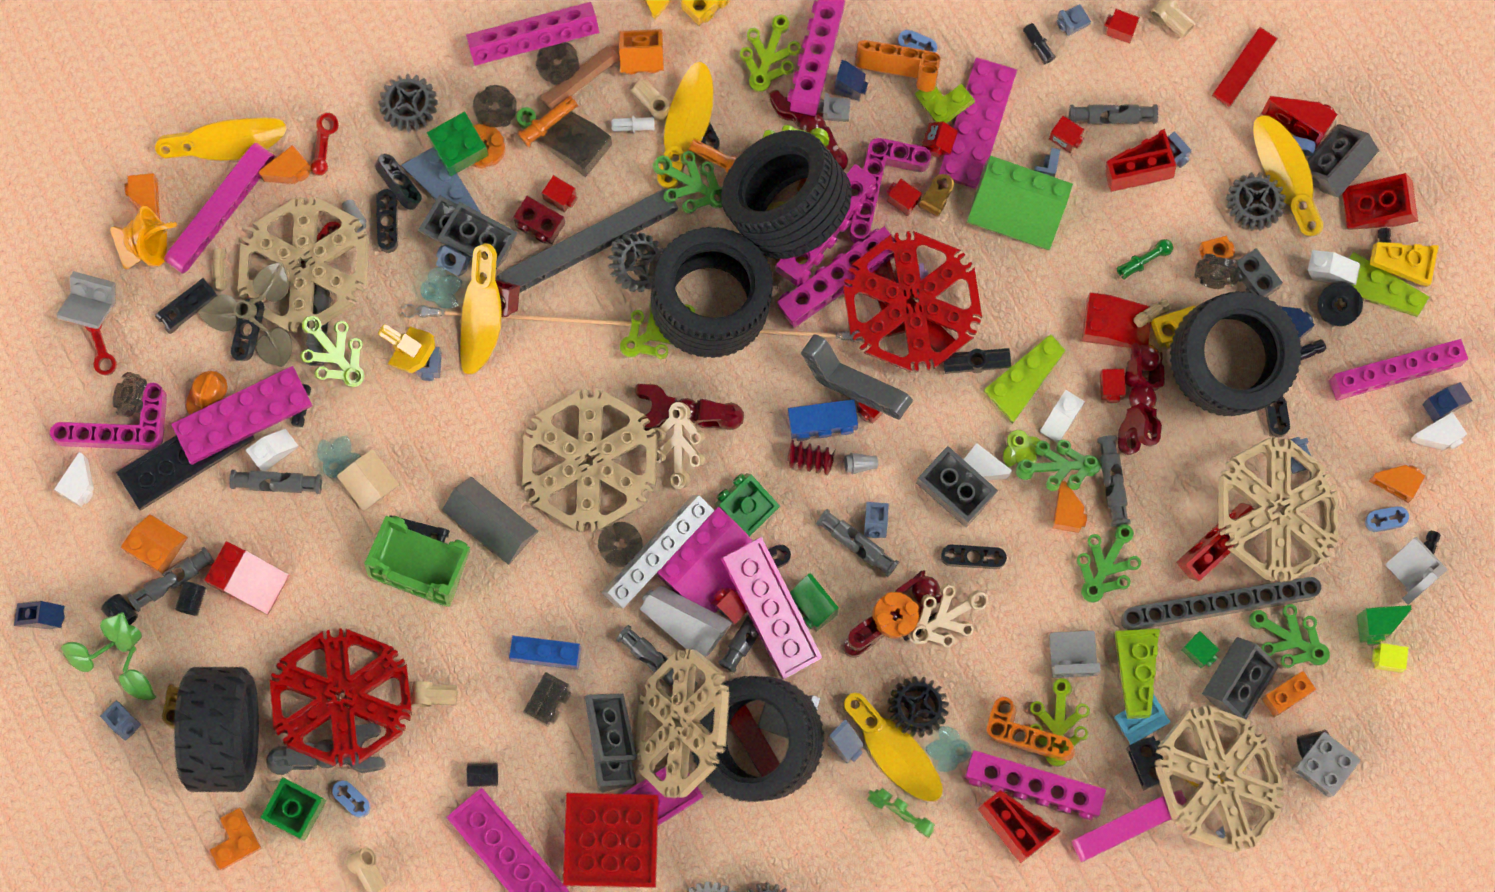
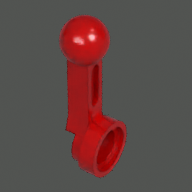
M328 112L320 115L316 121L318 130L316 131L315 158L311 163V171L318 176L324 175L328 170L326 162L328 138L339 127L336 116ZM323 119H325V120H327V121L329 122V124H330L329 130H326V129L323 127V125H322Z
M102 324L98 329L85 326L86 330L92 334L98 356L94 359V369L103 376L111 375L117 368V361L107 351L101 333ZM104 359H110L112 362L111 368L107 371H103L100 368V363Z

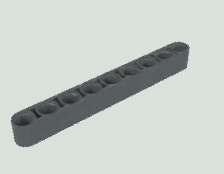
M668 189L658 191L501 272L496 276V280L520 285L519 293L612 246V242L617 241V239H623L622 236H630L631 233H637L674 214L678 210V206L675 201L668 203L664 200V192ZM669 192V198L673 199L671 193Z
M1305 577L1289 582H1276L1130 607L1123 613L1121 624L1126 630H1140L1310 601L1320 593L1321 583L1317 578ZM1305 584H1310L1313 586V594H1309L1305 591ZM1282 588H1289L1292 591V597H1285L1282 593ZM1260 592H1267L1270 595V601L1262 600ZM1239 595H1244L1248 599L1247 605L1239 603ZM1216 599L1224 600L1226 608H1218L1216 606ZM1201 603L1204 607V612H1196L1193 604ZM1171 607H1179L1182 615L1174 616L1171 612ZM1149 611H1157L1160 615V619H1151L1149 616ZM1134 614L1138 622L1136 624L1129 623L1127 615Z

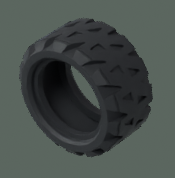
M192 667L180 682L176 700L174 747L178 776L182 784L190 792H242L253 779L258 754L259 708L255 681L244 667Z

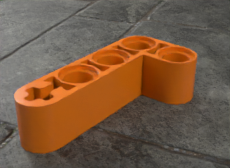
M861 40L857 44L855 65L862 69L917 78L916 87L921 91L931 92L936 87L941 57L932 51Z
M999 697L995 700L987 724V733L993 741L1060 761H1069L1074 757L1075 747L1070 739L1014 723L1017 709L1011 699ZM1009 704V712L1005 714L999 712L1002 705ZM996 726H1003L1004 731L1000 735H994V728ZM1018 732L1026 733L1023 741H1015V735ZM1040 738L1048 740L1047 745L1043 748L1036 746ZM1055 743V745L1060 748H1063L1066 745L1069 750H1065L1062 754L1061 751L1058 748L1053 747V745Z

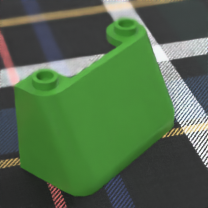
M385 516L364 563L367 575L378 582L439 605L450 607L470 553L468 544L458 539L455 542H449V544L409 530L407 525L404 524L405 520L400 517L393 516L391 518Z

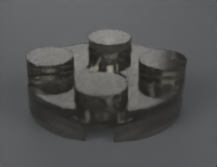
M567 42L544 47L538 51V58L536 60L537 71L544 80L551 82L553 85H558L570 79L580 68L578 54L575 48ZM555 59L558 61L562 59L559 65H554Z
M490 85L475 95L473 110L480 124L488 127H506L515 117L517 104L515 97H513L509 89L500 85ZM494 103H498V106L500 108L497 110H492V108H490L489 106H493Z
M1206 254L1202 260L1197 262L1194 276L1196 279L1198 277L1200 283L1206 287L1224 289L1225 285L1231 284L1232 287L1238 283L1240 269L1238 268V261L1235 259L1216 257L1213 254Z
M126 372L122 376V378H125L122 384L117 383L115 387L113 407L117 408L118 411L115 412L117 415L130 417L135 412L140 413L143 408L142 397L147 386V380L139 374Z
M616 522L601 532L598 539V548L601 557L609 565L622 568L643 548V540L633 525L626 522ZM623 539L627 547L617 550V546L614 543Z

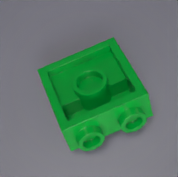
M741 473L732 481L734 486L729 491L724 489L717 495L718 501L715 505L732 518L750 537L780 505L752 474L746 473L743 475Z

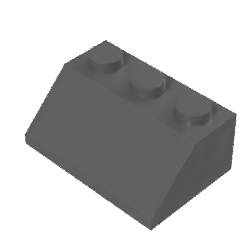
M1338 124L1318 146L1314 154L1307 159L1313 185L1323 193L1339 197L1379 152L1370 134Z
M949 446L918 477L916 483L965 528L981 513L998 492L991 483Z
M1236 637L1202 694L1223 711L1247 719L1279 666L1256 643Z

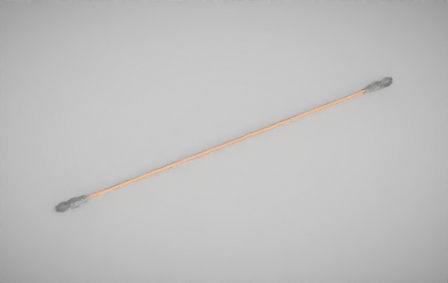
M407 304V305H405L404 307H401V308H402V309H405L407 306H413V307H415V306L412 305V304ZM421 305L415 308L418 310V313L406 317L413 318L416 314L420 318L445 315L462 316V312L445 311L440 308ZM511 314L509 317H501L504 319L631 326L632 321ZM643 322L640 326L647 327L648 322ZM762 329L760 333L801 336L817 334L821 337H836V339L853 343H861L863 341L862 338H858L856 341L852 340L853 336L859 333L858 331L854 332L851 336L849 331L836 333Z

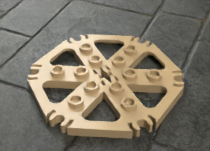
M310 196L309 203L304 205V199L299 197L298 200L296 198L290 200L253 223L252 225L259 228L258 230L249 227V230L254 234L251 239L243 237L244 242L249 246L242 243L240 246L239 295L243 299L247 296H250V298L261 296L253 290L254 280L248 278L249 257L254 252L276 263H282L289 280L290 298L288 313L285 316H279L265 308L264 319L290 333L291 331L297 333V328L299 325H302L305 317H318L322 326L355 306L353 302L348 301L349 299L354 302L359 301L354 296V292L356 290L365 291L358 283L364 284L367 287L369 237L365 230L357 233L358 228L363 225L356 217L318 197L315 200L313 196ZM325 211L341 220L342 224L338 230L317 242L319 212ZM288 213L294 215L292 245L268 232V226L272 222ZM356 247L357 262L354 274L347 275L328 265L329 262ZM302 260L307 262L304 269L300 267ZM314 283L338 296V300L334 305L319 314H313ZM311 320L307 322L309 329L314 327V323Z
M584 389V398H581L582 391L578 390L536 414L537 417L543 420L542 422L535 418L532 419L537 424V429L534 431L526 429V432L533 436V438L527 437L524 434L522 486L527 485L524 488L525 492L535 490V495L529 499L531 502L538 501L533 504L534 506L578 531L577 526L578 522H580L579 530L581 532H584V526L587 523L591 524V531L596 532L597 522L598 531H601L642 508L644 505L640 504L637 501L638 499L646 503L648 502L643 497V492L645 490L654 492V489L647 485V483H651L656 487L657 435L655 434L653 437L648 438V436H652L656 431L653 428L645 431L644 427L650 420L648 418L641 420L647 417L643 413L602 390V397L600 390L595 389V396L589 398L588 390ZM571 405H576L579 408L578 440L553 426L551 422L555 414ZM606 405H611L629 416L630 421L627 426L602 439L603 408ZM536 445H543L566 459L541 475H535L532 471L533 448ZM640 445L646 447V471L643 475H636L613 461ZM587 455L595 456L592 466L584 464L587 460ZM601 480L627 496V503L608 515L600 513ZM577 482V506L574 514L567 515L549 503L550 496Z
M1277 437L1267 438L1229 459L1231 461L1226 462L1230 472L1227 470L1221 471V476L1219 477V529L1226 526V529L1221 530L1220 534H1229L1230 540L1225 545H1234L1228 549L1266 580L1275 581L1278 578L1277 574H1279L1280 582H1289L1327 561V557H1331L1326 547L1335 548V542H1338L1337 491L1330 493V491L1336 488V485H1327L1326 480L1331 477V474L1322 475L1325 471H1328L1325 467L1291 440L1282 439L1279 446ZM1259 453H1263L1267 459V484L1244 466L1246 460ZM1291 457L1308 469L1310 473L1307 481L1292 489ZM1229 490H1236L1257 508L1235 520L1231 519L1228 514ZM1318 501H1322L1325 505L1324 529H1321L1300 511ZM1285 505V507L1281 508L1279 513L1272 514V512L1276 511L1278 506L1281 507ZM1266 530L1265 563H1260L1245 551L1243 545L1245 541ZM1291 536L1308 548L1310 552V557L1295 567H1291Z
M697 650L675 651L647 680L650 685H644L647 695H640L641 701H638L635 751L637 760L642 761L638 766V769L642 770L639 773L661 794L669 798H683L691 793L716 768L713 763L719 764L716 753H723L724 749L722 746L726 744L729 692H727L728 686L721 685L725 680V676H721L723 672ZM697 666L705 673L706 680L694 693ZM673 668L674 682L671 698L661 689L659 681ZM715 707L713 732L710 733L699 722ZM649 711L663 725L645 742L646 714ZM691 749L699 756L700 762L699 766L688 776L689 752ZM668 753L667 774L665 780L662 781L653 770L655 765Z
M1209 705L1198 708L1199 714L1196 708L1186 711L1158 746L1162 748L1157 750V753L1161 754L1164 760L1155 761V764L1158 766L1155 769L1172 820L1176 819V825L1184 822L1186 828L1183 833L1191 832L1188 837L1232 853L1243 850L1242 844L1245 850L1257 845L1282 810H1278V808L1283 807V804L1279 803L1276 797L1284 796V792L1281 791L1284 790V786L1268 739H1264L1265 735L1263 733L1257 737L1255 736L1254 730L1257 726L1249 727L1250 723H1252L1251 721ZM1214 721L1236 730L1237 737L1225 753ZM1185 728L1192 731L1201 758L1177 750L1174 747L1175 740ZM1255 754L1261 759L1267 782L1241 773ZM1171 775L1200 784L1183 806L1176 802L1169 781ZM1217 775H1220L1224 782L1220 783L1221 781L1217 778ZM1240 799L1258 805L1263 810V817L1252 831L1249 828ZM1216 805L1225 829L1224 838L1205 833L1201 829L1202 822Z

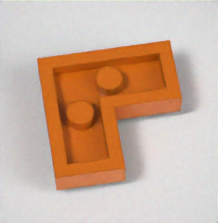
M238 808L220 818L230 838L210 849L220 871L262 849L242 808Z

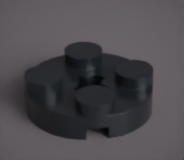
M1336 282L1323 289L1319 295L1317 307L1321 318L1325 322L1333 326H1346L1354 322L1361 314L1363 299L1361 294L1351 284ZM1338 298H1342V302H1346V307H1342V311H1339L1334 306V302H1337Z

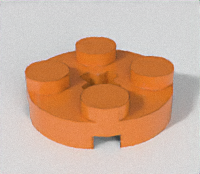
M474 125L482 141L487 142L489 156L474 163L472 166L483 169L498 164L505 154L504 138L500 131L490 125Z
M889 592L876 602L872 617L881 634L888 638L897 639L908 635L915 629L919 619V608L917 603L912 601L907 595ZM891 611H898L901 618L894 621L893 615L890 614Z

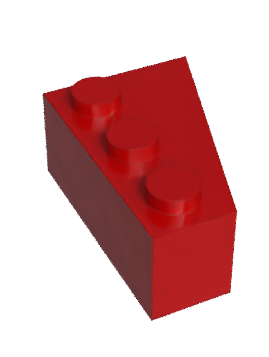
M1165 128L1150 139L1146 138L1141 141V144L1136 147L1129 148L1107 160L1105 176L1110 192L1174 178L1176 163Z
M1000 790L978 808V811L1021 864L1061 831L1056 827L1053 828L1043 821V818L1034 815L1025 809V806Z

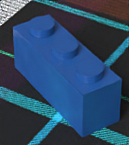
M854 399L788 408L791 439L796 438L797 441L809 440L810 436L818 435L819 438L831 437L832 433L840 432L841 435H849L858 430Z
M512 635L509 658L511 662L579 670L581 645L579 643Z

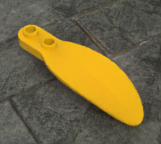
M703 62L694 63L685 73L672 100L666 119L664 156L670 158L672 167L683 172L685 167L681 162V155L688 151L694 138L700 142L702 141L712 115L713 80L708 66ZM679 156L680 158L677 162H673V157ZM657 175V180L664 189H674L680 182L674 178L671 182H666V178L669 175Z
M1266 115L1257 117L1253 126L1254 139L1266 176L1270 175L1269 181L1271 183L1277 180L1276 188H1283L1280 194L1285 195L1286 198L1283 201L1291 207L1301 232L1306 236L1319 235L1323 230V221L1313 200L1312 175L1300 145L1292 134L1277 120ZM1303 202H1306L1307 207L1306 209L1302 210L1301 204ZM1314 221L1316 227L1312 230L1310 229V223Z
M268 117L218 121L198 127L192 132L162 135L156 141L155 150L163 158L195 156L215 161L238 160L244 156L254 143H258L265 149L272 147L285 134L286 125L280 119ZM184 144H189L191 147L186 148ZM166 146L170 150H164L162 147Z
M487 243L477 246L473 251L472 280L467 287L462 309L460 358L462 370L466 374H475L486 364L496 346L501 328V300L495 281L497 253L494 247Z
M849 694L844 700V709L863 731L867 748L881 770L897 786L910 795L929 802L939 800L943 794L942 783L934 765L921 746L907 732L902 734V727L895 728V722L880 716L862 694ZM853 700H856L859 703L857 709H853L851 707V702ZM867 718L873 719L874 723L872 726L866 724Z

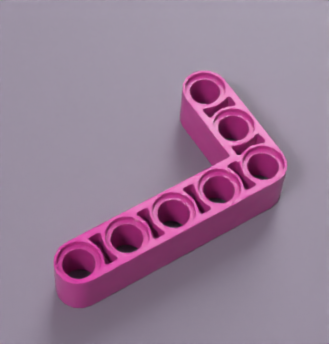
M875 138L870 142L863 170L866 172L870 168H877L879 170L877 174H871L876 178L875 187L877 189L871 198L866 197L862 202L864 204L863 208L868 209L870 213L868 215L853 214L850 228V238L853 243L863 242L871 232L885 165L915 172H924L929 168L931 153L927 148L883 138ZM879 147L884 152L876 154L873 152V149ZM902 152L905 156L903 158H896L894 153ZM918 156H922L926 159V161L923 163H919L915 160V158ZM856 229H863L866 233L859 236L854 231Z
M148 383L144 387L140 425L57 422L50 428V436L58 445L63 447L153 450L163 443L167 394L158 383ZM153 391H160L157 398L150 399ZM152 412H158L156 419L148 420ZM67 430L66 436L58 439L59 432ZM84 431H89L88 437L86 439L81 440V433ZM111 432V437L108 440H102L104 433ZM133 433V438L130 441H124L126 434ZM156 434L154 441L146 442L148 435Z
M1182 790L1173 792L1176 802L1183 806L1187 800ZM1162 796L1072 840L1071 843L1080 862H1084L1164 822L1172 820L1165 797Z

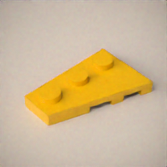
M1377 242L1373 245L1370 265L1428 287L1432 282L1439 245L1422 246V244L1402 245V243Z

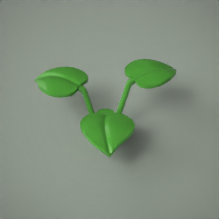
M124 613L102 620L100 623L101 630L105 637L112 642L96 653L89 654L87 648L77 642H67L61 647L64 656L74 668L82 672H90L94 668V663L91 659L96 658L116 644L120 651H129L123 667L124 674L119 676V682L123 689L131 696L141 700H153L157 697L154 695L148 679L141 672L134 669L128 670L132 655L136 651L134 646L142 638V634L135 626L128 625Z

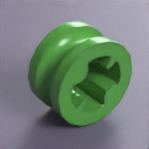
M522 108L517 113L518 125L523 129L532 124L531 121L526 123V120L522 122L523 115L527 114L528 117L531 115V121L537 119L535 112L531 108Z

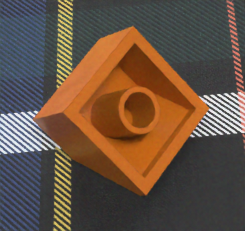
M662 29L619 31L621 73H658L659 71H664Z
M149 514L131 530L121 548L129 555L163 575L188 537Z

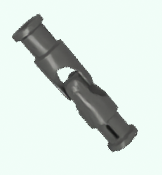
M1139 104L1120 106L1088 105L1087 107H1074V105H1070L1069 120L1073 122H1087L1088 124H1139V122H1153V124H1157L1158 105L1154 104L1152 107H1140ZM1107 111L1108 118L1102 117L1101 114Z
M315 284L313 314H319L331 307L332 300L330 291ZM329 322L321 326L322 331L326 336L328 333ZM307 333L306 345L308 349L313 352L323 353L324 347L313 334ZM307 352L306 360H310L311 354ZM312 361L310 363L305 364L310 366H323L324 362Z
M1108 435L1098 438L1097 443L1100 444L1102 456L1100 457L1106 488L1107 505L1111 509V526L1119 527L1124 524L1128 525L1131 522L1127 517L1126 506L1128 503L1120 454H1117L1115 444L1117 437L1115 435ZM1110 470H1112V472L1115 475L1110 476Z
M231 470L230 488L235 489L239 487L249 488V490L282 491L289 493L310 491L321 494L322 475L303 476V473L250 471V473ZM271 479L270 483L266 482L265 480Z
M826 509L816 522V525H821L828 530L833 538L856 553L871 566L875 565L882 570L885 576L889 577L898 566V560L890 558L881 547L869 540L846 521H840L830 513L829 509Z
M205 546L201 548L202 551L193 557H186L166 570L162 575L164 577L152 579L145 583L144 587L134 594H128L127 597L136 611H141V607L147 603L155 602L163 597L169 587H171L170 589L177 588L184 581H188L199 574L202 568L209 564L213 565L214 560ZM175 568H182L184 570L185 577L180 582H178L177 576L172 572Z
M749 614L728 645L729 650L723 659H720L718 662L732 673L736 672L738 663L742 657H746L759 635Z
M630 625L626 626L618 635L616 641L626 645L631 650L630 653L640 661L647 663L648 667L655 673L661 667L663 661L666 662L668 658L661 652H657L644 637H639L632 631ZM673 668L662 678L669 686L673 685L674 682Z

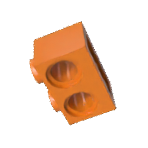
M1302 671L1261 699L1275 718L1310 695L1316 688L1305 672Z

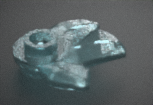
M436 267L429 272L428 280L420 287V293L425 300L435 301L441 308H454L458 306V302L453 294L460 289L462 280L453 275H446L444 267ZM429 287H433L435 293H431Z
M341 436L332 444L322 439L318 445V458L323 462L324 473L330 478H338V474L361 457L357 453H351V442L348 436ZM332 463L338 464L335 470L330 469Z
M940 726L938 730L940 740L930 743L925 750L932 758L939 760L938 771L949 772L954 770L958 763L969 759L971 747L968 742L960 739L959 733L955 729ZM956 748H963L964 754L957 755L955 752Z

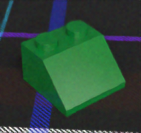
M811 573L807 574L790 591L809 629L814 628L817 632L838 615L839 607Z
M1412 606L1364 609L1357 615L1360 643L1367 642L1368 646L1381 644V641H1385L1412 610Z

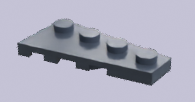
M433 147L401 165L435 200L441 195L456 204L461 202L481 213L458 174L456 173L450 177Z

